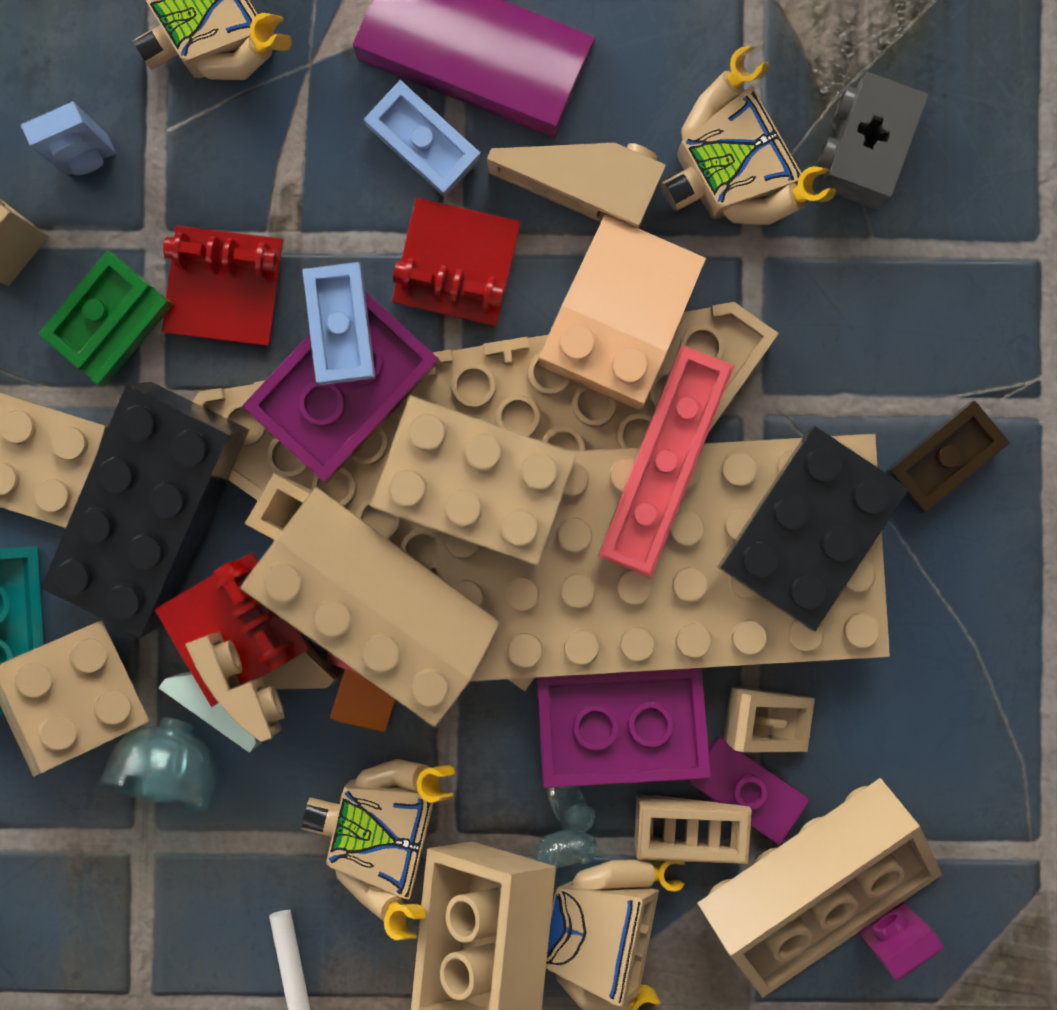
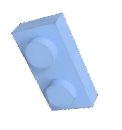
M401 80L363 119L366 127L444 198L481 159V153Z
M74 101L21 124L29 145L66 175L72 173L74 175H83L93 172L103 165V159L116 154L108 134Z
M360 262L302 269L316 383L326 385L376 378L363 270Z

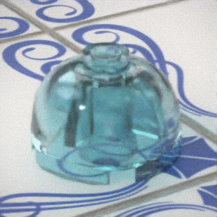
M162 717L159 727L140 726L127 732L113 746L106 760L99 785L111 786L110 790L165 806L168 803L176 804L177 800L185 802L183 810L206 813L210 810L216 790L218 777L216 758L205 742L191 735L194 728L192 724L173 718Z

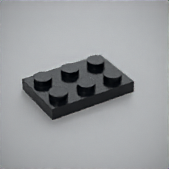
M814 425L808 429L717 568L808 629L816 631L909 491V488Z

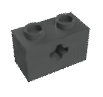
M868 71L865 72L855 88L846 86L834 114V118L842 120L836 139L827 137L816 163V167L829 169L827 173L822 174L818 189L835 188V195L876 210L882 207L892 197L929 94ZM862 132L871 134L869 144L873 146L871 149L863 146L865 136L861 134Z

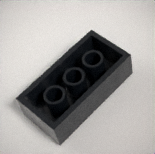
M153 382L126 384L41 589L140 638L162 626L163 624L154 609L178 595L250 429Z

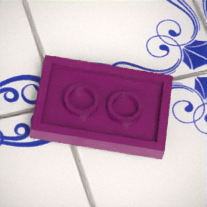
M366 291L376 378L326 385L317 384L311 336L309 333L242 405L243 408L325 483L332 479L440 362L437 356Z
M702 668L536 677L542 788L711 778Z

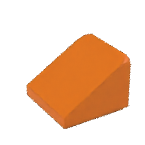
M345 669L330 719L385 732L396 699L356 670Z

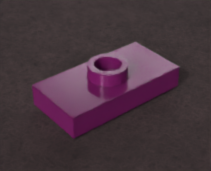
M717 735L709 746L711 778L687 781L717 803L749 806L752 810L751 826L780 845L810 799L743 752L734 750L724 739Z
M904 902L858 932L868 948L895 980H901L942 952L944 948L934 931Z

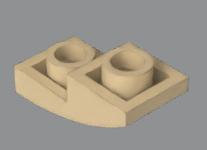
M218 632L186 644L205 684L216 700L240 726L259 741L269 739L282 730L278 720L284 718V711L273 686L266 688L262 677L240 685L237 674L242 672V665L237 650L230 640L224 642L221 633Z

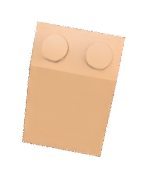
M605 214L541 351L538 366L639 410L645 403L706 258Z

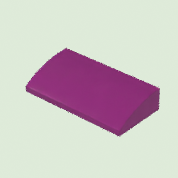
M372 0L352 45L357 59L556 138L595 42V37L504 0Z

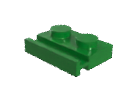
M107 250L38 334L74 366L91 377V380L96 385L105 387L174 304L160 294L155 287L120 257Z

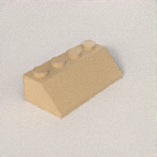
M316 486L241 586L242 590L434 727L471 680L500 624L496 618Z
M879 778L869 786L855 789L847 796L843 804L825 816L817 817L807 822L801 828L799 834L780 847L771 848L763 852L752 866L733 879H726L716 884L711 889L709 895L697 904L731 958L759 994L765 997L939 878L942 873L921 827L884 781Z

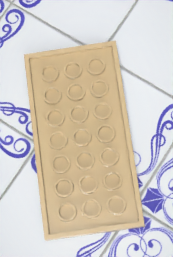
M875 434L831 436L878 467ZM802 438L705 443L652 578L597 557L640 447L571 451L576 453V457L538 565L434 529L437 576L500 622L470 680L482 681L890 657L882 531L816 631L808 629L717 568Z

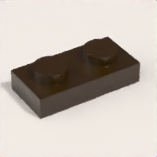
M976 401L967 403L895 462L886 472L909 488L905 496L919 513H924L1004 449L1010 442Z

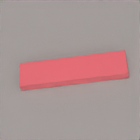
M683 345L679 347L597 557L652 578L734 365Z

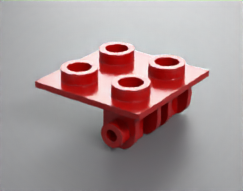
M416 197L401 261L396 262L393 273V283L396 284L391 303L497 327L521 221Z
M176 225L174 237L167 236L163 246L164 258L171 259L166 298L174 305L163 317L161 332L270 346L284 240L281 238Z
M254 552L235 562L230 561L213 571L212 576L154 609L211 707L219 702L197 670L186 646L187 643L220 632L223 641L230 640L239 655L242 672L237 674L240 685L267 675L310 649L297 628L241 589L245 579L259 562Z

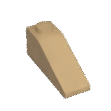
M617 143L491 148L487 157L489 174L599 222H602L604 215L607 214L636 228H639L666 166L657 161L658 156L653 151L634 143H629L627 148Z

